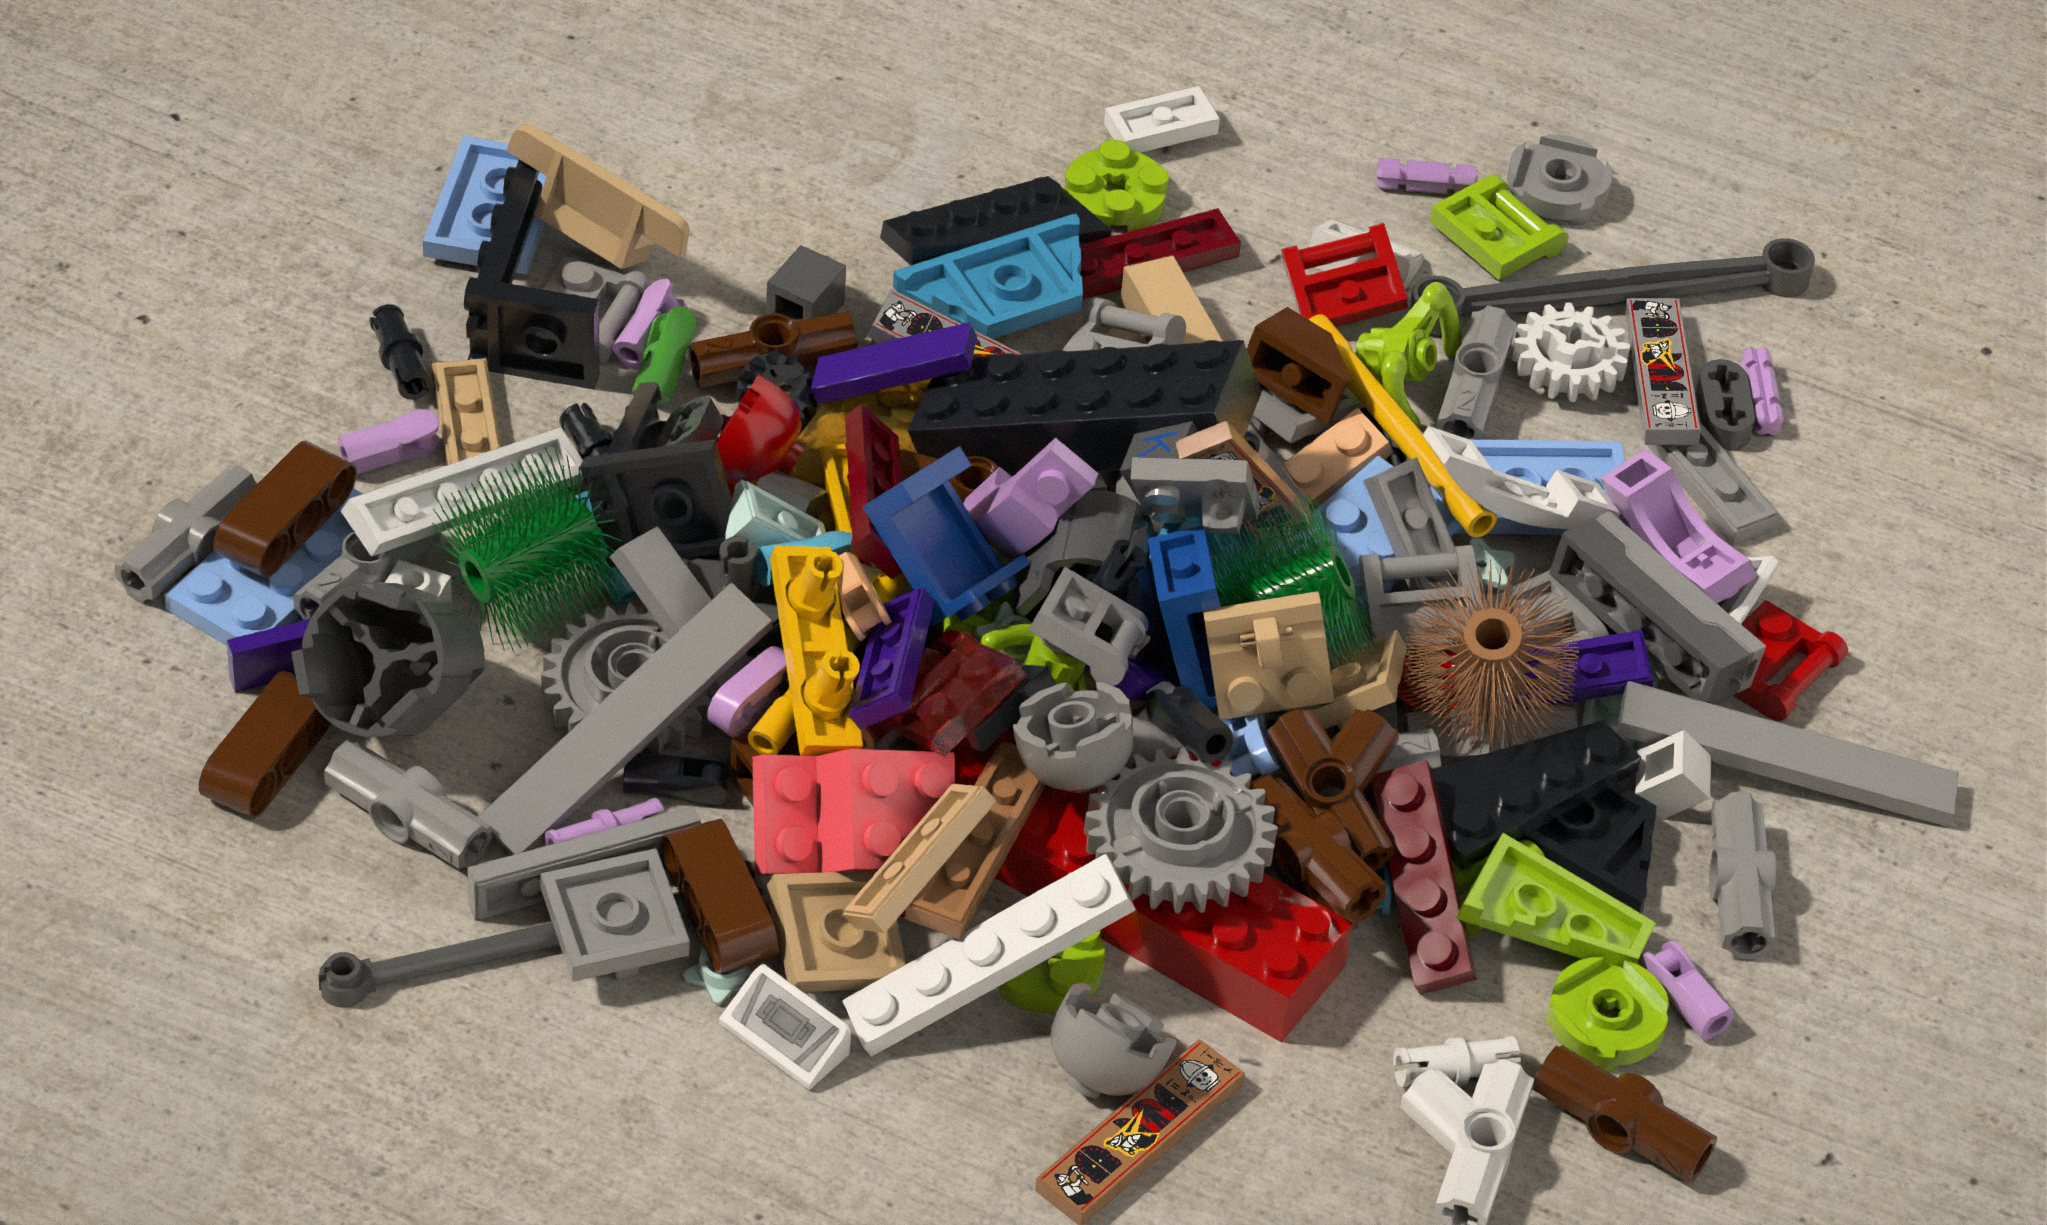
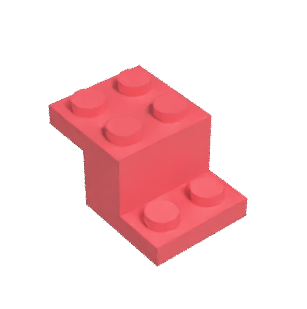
M848 749L820 756L763 754L752 757L755 876L822 872H877L951 784H955L954 753Z

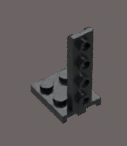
M519 159L516 167L509 166L506 171L503 186L504 203H496L493 208L490 223L492 238L490 241L483 240L480 245L477 259L478 278L470 277L466 285L464 310L469 311L466 321V337L470 339L468 360L486 358L489 372L595 390L600 375L599 299L512 284L542 192V183L537 180L539 171Z
M657 382L639 383L630 404L625 408V415L618 429H615L613 433V440L606 454L585 457L580 466L582 477H587L589 488L592 482L589 493L591 509H595L602 502L593 512L594 517L600 515L595 518V521L615 520L597 524L598 528H601L602 533L622 540L619 541L603 536L605 544L616 551L619 547L658 526L681 559L719 554L720 545L726 540V529L732 498L716 439L656 447V442L666 424V421H660L656 406L661 392ZM606 547L608 552L612 554L614 553L611 549ZM606 556V561L609 564V566L616 567V565Z

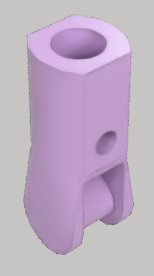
M660 279L652 283L644 291L634 315L612 346L613 353L623 366L630 369H639L645 348H647L654 318L668 313L678 306L687 308V304L682 299H676L672 294L673 284L669 279Z
M419 409L390 422L338 436L339 455L341 458L356 465L357 475L397 463L400 460L429 456L438 449L439 439L436 432L439 428V419L434 412Z
M1671 940L1664 943L1661 952L1655 955L1649 952L1640 955L1637 964L1648 970L1658 979L1667 993L1670 1004L1704 1041L1725 1032L1734 1018V1011L1703 978L1679 943Z

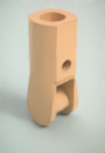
M844 552L839 555L843 562V571L836 581L840 607L850 628L859 641L866 638L865 631L882 621L886 626L892 623L861 561L854 554Z

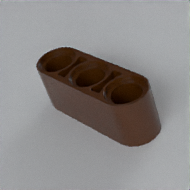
M307 440L301 441L224 517L214 537L213 548L215 553L264 578L271 577L347 500L357 479L356 465Z
M283 670L274 676L218 745L201 772L198 788L200 795L252 818L260 816L332 724L317 710L312 698L299 695L296 675Z
M720 818L663 834L662 850L668 872L715 971L720 974L778 957L779 946L773 921L725 822Z

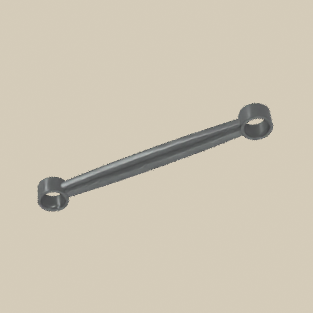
M1780 238L1767 243L1763 249L1762 256L1597 270L1462 288L1459 283L1448 277L1427 276L1418 280L1413 286L1409 311L1422 296L1424 289L1433 282L1444 284L1451 294L1460 323L1462 317L1471 316L1472 312L1481 311L1487 305L1505 309L1506 313L1542 311L1544 306L1548 304L1555 309H1563L1566 303H1572L1573 307L1622 303L1626 302L1627 298H1664L1760 284L1772 294L1792 297L1800 295L1807 290L1815 256L1812 250L1804 243L1794 239ZM1776 265H1786L1796 270H1787ZM1439 318L1430 333L1432 335H1442Z

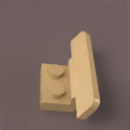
M523 124L513 132L506 151L547 176L534 216L620 269L646 262L655 243L679 258L686 256L690 229L688 223L681 215L532 124Z

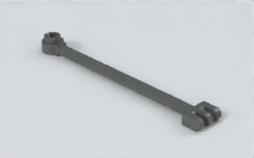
M745 860L744 862L770 913L767 899L762 896L763 889L758 879H755L754 866L752 862ZM679 894L673 895L681 918L688 917L689 915ZM547 923L372 963L370 958L360 960L351 953L339 952L330 956L320 967L318 975L319 990H321L322 998L328 1004L346 1008L361 1002L367 993L376 992V986L559 946L560 944L553 923Z

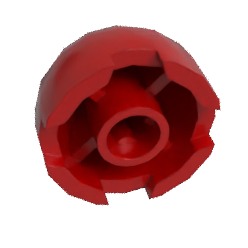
M760 374L757 375L751 388L749 387L722 430L717 442L727 483L734 486L741 479L756 486L759 478L777 470L789 474L805 448L796 442L802 426L798 407L791 396Z

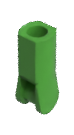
M678 306L668 313L654 318L647 348H645L632 389L633 394H635L639 383L657 382L661 392V396L656 404L659 407L672 401L685 360L684 354L687 353L696 331V318L688 308Z

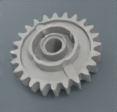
M629 604L625 614L618 615L610 606L605 607V618L598 620L593 615L586 613L584 614V628L567 624L565 626V639H552V653L544 654L541 694H544L545 711L553 712V725L555 728L568 726L569 733L669 640V637L649 610L646 614L641 615L638 614L634 604ZM706 689L643 749L650 748L654 754L663 755V745L668 743L679 750L685 749V735L701 739L703 737V723L714 725L708 721L707 717L708 707L714 695L711 696Z
M1186 748L1180 749L1176 759H1169L1162 749H1157L1154 762H1148L1145 758L1136 754L1134 755L1132 769L1124 766L1122 771L1114 776L1113 779L1098 786V793L1090 794L1084 825V834L1087 835L1086 852L1096 854L1095 859L1107 854L1123 884L1129 885L1128 895L1131 901L1142 894H1147L1150 896L1151 909L1155 910L1163 900L1171 901L1175 913L1181 912L1185 902H1192L1195 908L1202 913L1205 912L1207 899H1214L1218 904L1226 907L1228 906L1230 891L1245 897L1248 895L1250 881L1262 882L1264 867L1271 866L1277 834V826L1273 824L1275 809L1272 806L1264 805L1266 795L1264 789L1249 790L1251 775L1249 773L1236 777L1231 776V761L1228 760L1220 766L1214 767L1210 762L1202 763L1199 759L1197 761L1190 760Z

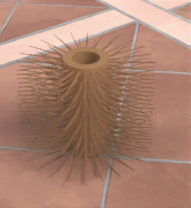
M1490 559L1488 604H1486L1480 567L1478 566L1483 598L1479 577L1477 578L1480 594L1468 562L1478 594L1479 605L1467 573L1477 608L1471 598L1468 586L1466 585L1465 587L1458 571L1457 574L1470 601L1447 570L1459 588L1470 613L1450 585L1449 587L1459 603L1440 584L1446 591L1447 596L1438 588L1436 589L1454 605L1458 614L1440 596L1445 602L1446 607L1436 598L1434 599L1446 610L1429 599L1427 600L1438 608L1422 600L1419 601L1431 607L1445 621L1428 610L1426 611L1437 619L1419 610L1416 611L1428 616L1430 619L1414 613L1411 614L1421 617V619L1408 617L1415 619V622L1427 627L1429 630L1410 624L1420 628V630L1407 628L1414 630L1415 633L1405 632L1420 635L1405 638H1417L1421 642L1407 639L1413 641L1414 644L1405 643L1420 647L1409 646L1411 648H1405L1417 649L1419 651L1406 650L1409 651L1406 653H1413L1414 655L1404 654L1411 658L1404 660H1417L1419 662L1406 661L1409 663L1405 664H1417V666L1404 665L1409 667L1404 671L1410 673L1405 675L1414 674L1418 676H1403L1409 677L1403 681H1413L1411 684L1404 686L1419 685L1407 690L1428 687L1419 691H1403L1414 692L1404 697L1420 695L1406 701L1427 697L1413 704L1435 698L1406 712L1428 707L1410 715L1412 716L1434 708L1418 717L1420 718L1430 713L1432 715L1427 718L1429 719L1445 708L1437 718L1416 728L1419 729L1442 717L1427 728H1431L1444 719L1434 732L1456 713L1438 736L1440 737L1455 724L1443 739L1444 741L1460 723V727L1448 747L1462 727L1459 738L1455 743L1457 744L1461 738L1460 745L1471 722L1459 754L1469 732L1470 734L1472 732L1471 746L1468 754L1470 755L1471 748L1473 750L1481 720L1483 721L1480 755L1486 719H1488L1490 753L1493 747V726H1495L1499 750L1498 731L1502 749L1501 734L1507 748L1502 724L1511 747L1504 720L1509 728L1514 745L1515 742L1518 745L1510 726L1523 744L1524 742L1512 717L1528 740L1531 741L1521 724L1535 739L1537 738L1533 731L1539 737H1543L1527 724L1522 713L1543 735L1536 727V723L1549 734L1551 733L1533 717L1541 721L1544 726L1547 725L1553 730L1555 729L1541 719L1563 730L1564 728L1552 723L1535 707L1552 718L1554 717L1543 709L1563 719L1565 718L1554 713L1552 710L1566 715L1569 714L1559 709L1572 711L1565 709L1567 707L1555 702L1553 699L1569 705L1570 703L1562 701L1560 698L1573 700L1554 694L1574 696L1571 695V692H1568L1574 691L1568 685L1576 684L1562 683L1560 681H1575L1563 679V677L1576 679L1570 677L1574 675L1569 674L1577 675V673L1569 672L1577 669H1567L1564 667H1577L1573 666L1575 664L1567 665L1562 663L1578 664V662H1570L1572 660L1562 661L1560 659H1578L1566 658L1568 655L1578 656L1575 655L1576 653L1568 654L1564 652L1579 653V651H1571L1573 649L1563 650L1562 648L1579 647H1567L1569 644H1577V642L1561 644L1574 638L1552 642L1563 637H1580L1569 636L1570 633H1578L1579 631L1562 633L1575 628L1573 627L1553 632L1571 623L1550 631L1547 630L1567 619L1577 616L1554 621L1572 613L1570 612L1548 620L1562 612L1560 611L1552 616L1548 615L1559 607L1557 606L1537 620L1541 613L1561 602L1559 601L1553 605L1549 604L1557 598L1555 597L1539 608L1543 602L1541 601L1524 617L1543 591L1553 583L1552 581L1525 605L1540 587L1539 585L1534 592H1531L1528 599L1521 606L1520 603L1532 583L1519 602L1522 595L1521 592L1533 572L1520 590L1523 582L1521 583L1515 599L1509 607L1523 575L1522 572L1512 596H1509L1512 586L1510 585L1511 571L1514 562H1512L1499 609L1502 566L1500 569L1496 606L1493 608ZM1518 599V601H1517V603H1516V605H1515V607H1514V610H1513L1512 614H1510L1513 605L1515 604L1516 600ZM1528 606L1527 610L1520 617L1519 614ZM1436 610H1438V611L1444 613V614H1445L1444 616L1446 617V619H1445L1441 614H1439ZM1459 610L1465 614L1468 621L1465 620ZM1535 615H1537L1532 621H1530V622L1523 628V626L1526 624V622H1527L1530 618H1532V617H1534ZM1450 617L1456 620L1458 626L1452 621ZM1416 620L1423 621V622H1427L1429 625H1431L1432 627H1434V628L1437 629L1438 631H1436V630H1434V629H1432V628H1430V627H1428V626H1426V625H1424V624H1422V623H1420V622H1418V621H1416ZM1559 622L1551 627L1547 626L1551 623ZM1449 628L1453 629L1458 636H1455ZM1534 628V629H1533L1532 631H1530L1526 636H1524V634H1525L1529 629ZM1553 637H1560V638H1557V639H1554V640H1551V641H1549V642L1544 643L1545 641H1547V640H1549V639H1551V638H1553ZM1442 638H1446V640H1447L1452 646H1450V645H1449L1447 642H1445ZM1536 638H1540L1538 641H1536L1535 643H1533V644L1531 645V643H1532ZM1448 639L1454 641L1456 645H1453ZM1535 649H1539L1538 651L1530 655ZM1542 649L1544 650L1543 652H1541V653L1535 655V654L1538 653L1540 650H1542ZM1443 650L1452 651L1457 655L1450 657ZM1532 660L1541 662L1533 667L1526 664V662ZM1449 661L1456 666L1445 669L1440 665ZM1532 671L1539 678L1533 679L1524 673ZM1451 673L1445 680H1442L1443 677ZM1529 682H1531L1539 690H1536ZM1525 683H1528L1532 689L1528 688ZM1448 684H1450L1445 690H1441V689H1443L1445 686H1447ZM1436 686L1435 688H1433V689H1431V690H1429V691H1423V690H1426V689H1428V688H1431V687ZM1561 687L1568 688V689H1573V690H1563V688H1561ZM1457 692L1454 698L1448 700L1454 693ZM1523 692H1525L1532 700L1527 699ZM1443 696L1442 698H1440L1439 700H1437L1435 703H1433L1437 698ZM1543 698H1546L1564 708L1554 706ZM1456 703V705L1453 707V709H1451L1450 711L1446 712L1453 704ZM1513 706L1516 709L1517 713H1519L1521 718L1515 713ZM1536 711L1540 713L1544 718L1538 716ZM1460 713V716L1453 722L1455 717ZM1469 714H1471V717H1470V719H1469L1467 725H1466L1465 728H1464V725H1465V723H1466V721H1467V719H1468V717H1469Z

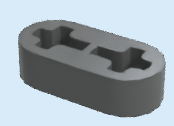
M1723 359L1711 360L1701 368L1696 388L1701 424L1724 450H1737L1746 446L1750 441L1755 421L1748 376L1745 370L1737 363ZM1720 384H1723V388L1729 391V393H1722ZM1722 416H1729L1730 425H1728L1726 419H1723Z
M701 396L677 408L667 419L656 442V447L715 440L721 430L724 419L711 397Z

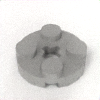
M1566 135L1541 136L1539 144L1531 145L1526 149V142L1519 145L1512 153L1507 174V184L1512 195L1539 216L1565 220L1572 225H1583L1590 222L1592 214L1599 210L1607 201L1612 181L1611 166L1608 161L1604 166L1596 158L1597 149L1588 142ZM1556 174L1566 176L1565 180H1558L1554 177Z

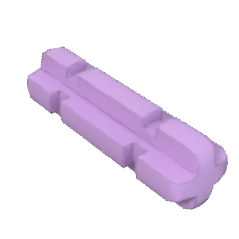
M1382 158L1378 162L1376 172L1377 187L1398 190V185H1405V191L1447 194V189H1452L1455 194L1478 182L1477 167L1464 164H1456V169H1450L1449 163L1408 160L1407 165L1400 164V159Z
M1749 347L1744 350V358L1740 363L1748 376L1755 412L1753 430L1760 436L1767 433L1774 436L1782 430L1781 424L1784 421L1782 407L1778 404L1780 397L1775 372L1771 368L1773 366L1772 356L1765 347L1758 349Z

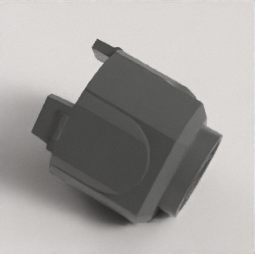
M1101 491L1085 493L1058 518L1054 530L1047 537L1025 552V556L1030 564L1020 572L1019 585H1017L1014 597V614L1023 616L1033 623L1064 567L1083 578H1086L1090 573H1096L1117 540L1130 541V546L1124 553L1126 558L1135 545L1139 546L1146 557H1148L1150 550L1147 538L1158 536L1150 516H1145L1138 502L1126 496ZM1148 560L1125 590L1126 598L1124 600L1145 614L1149 622V629L1144 640L1139 645L1134 646L1129 654L1142 657L1146 656L1155 646L1163 623L1153 567ZM1103 622L1095 636L1109 643L1113 636L1112 627Z
M363 582L347 586L335 592L319 606L310 619L302 641L303 649L291 652L299 695L312 698L317 710L334 726L345 732L364 737L414 736L423 733L467 691L468 686L482 674L485 664L483 640L480 630L471 615L454 610L452 602L444 598L398 583ZM412 662L431 663L426 673L421 676L416 675L410 668Z

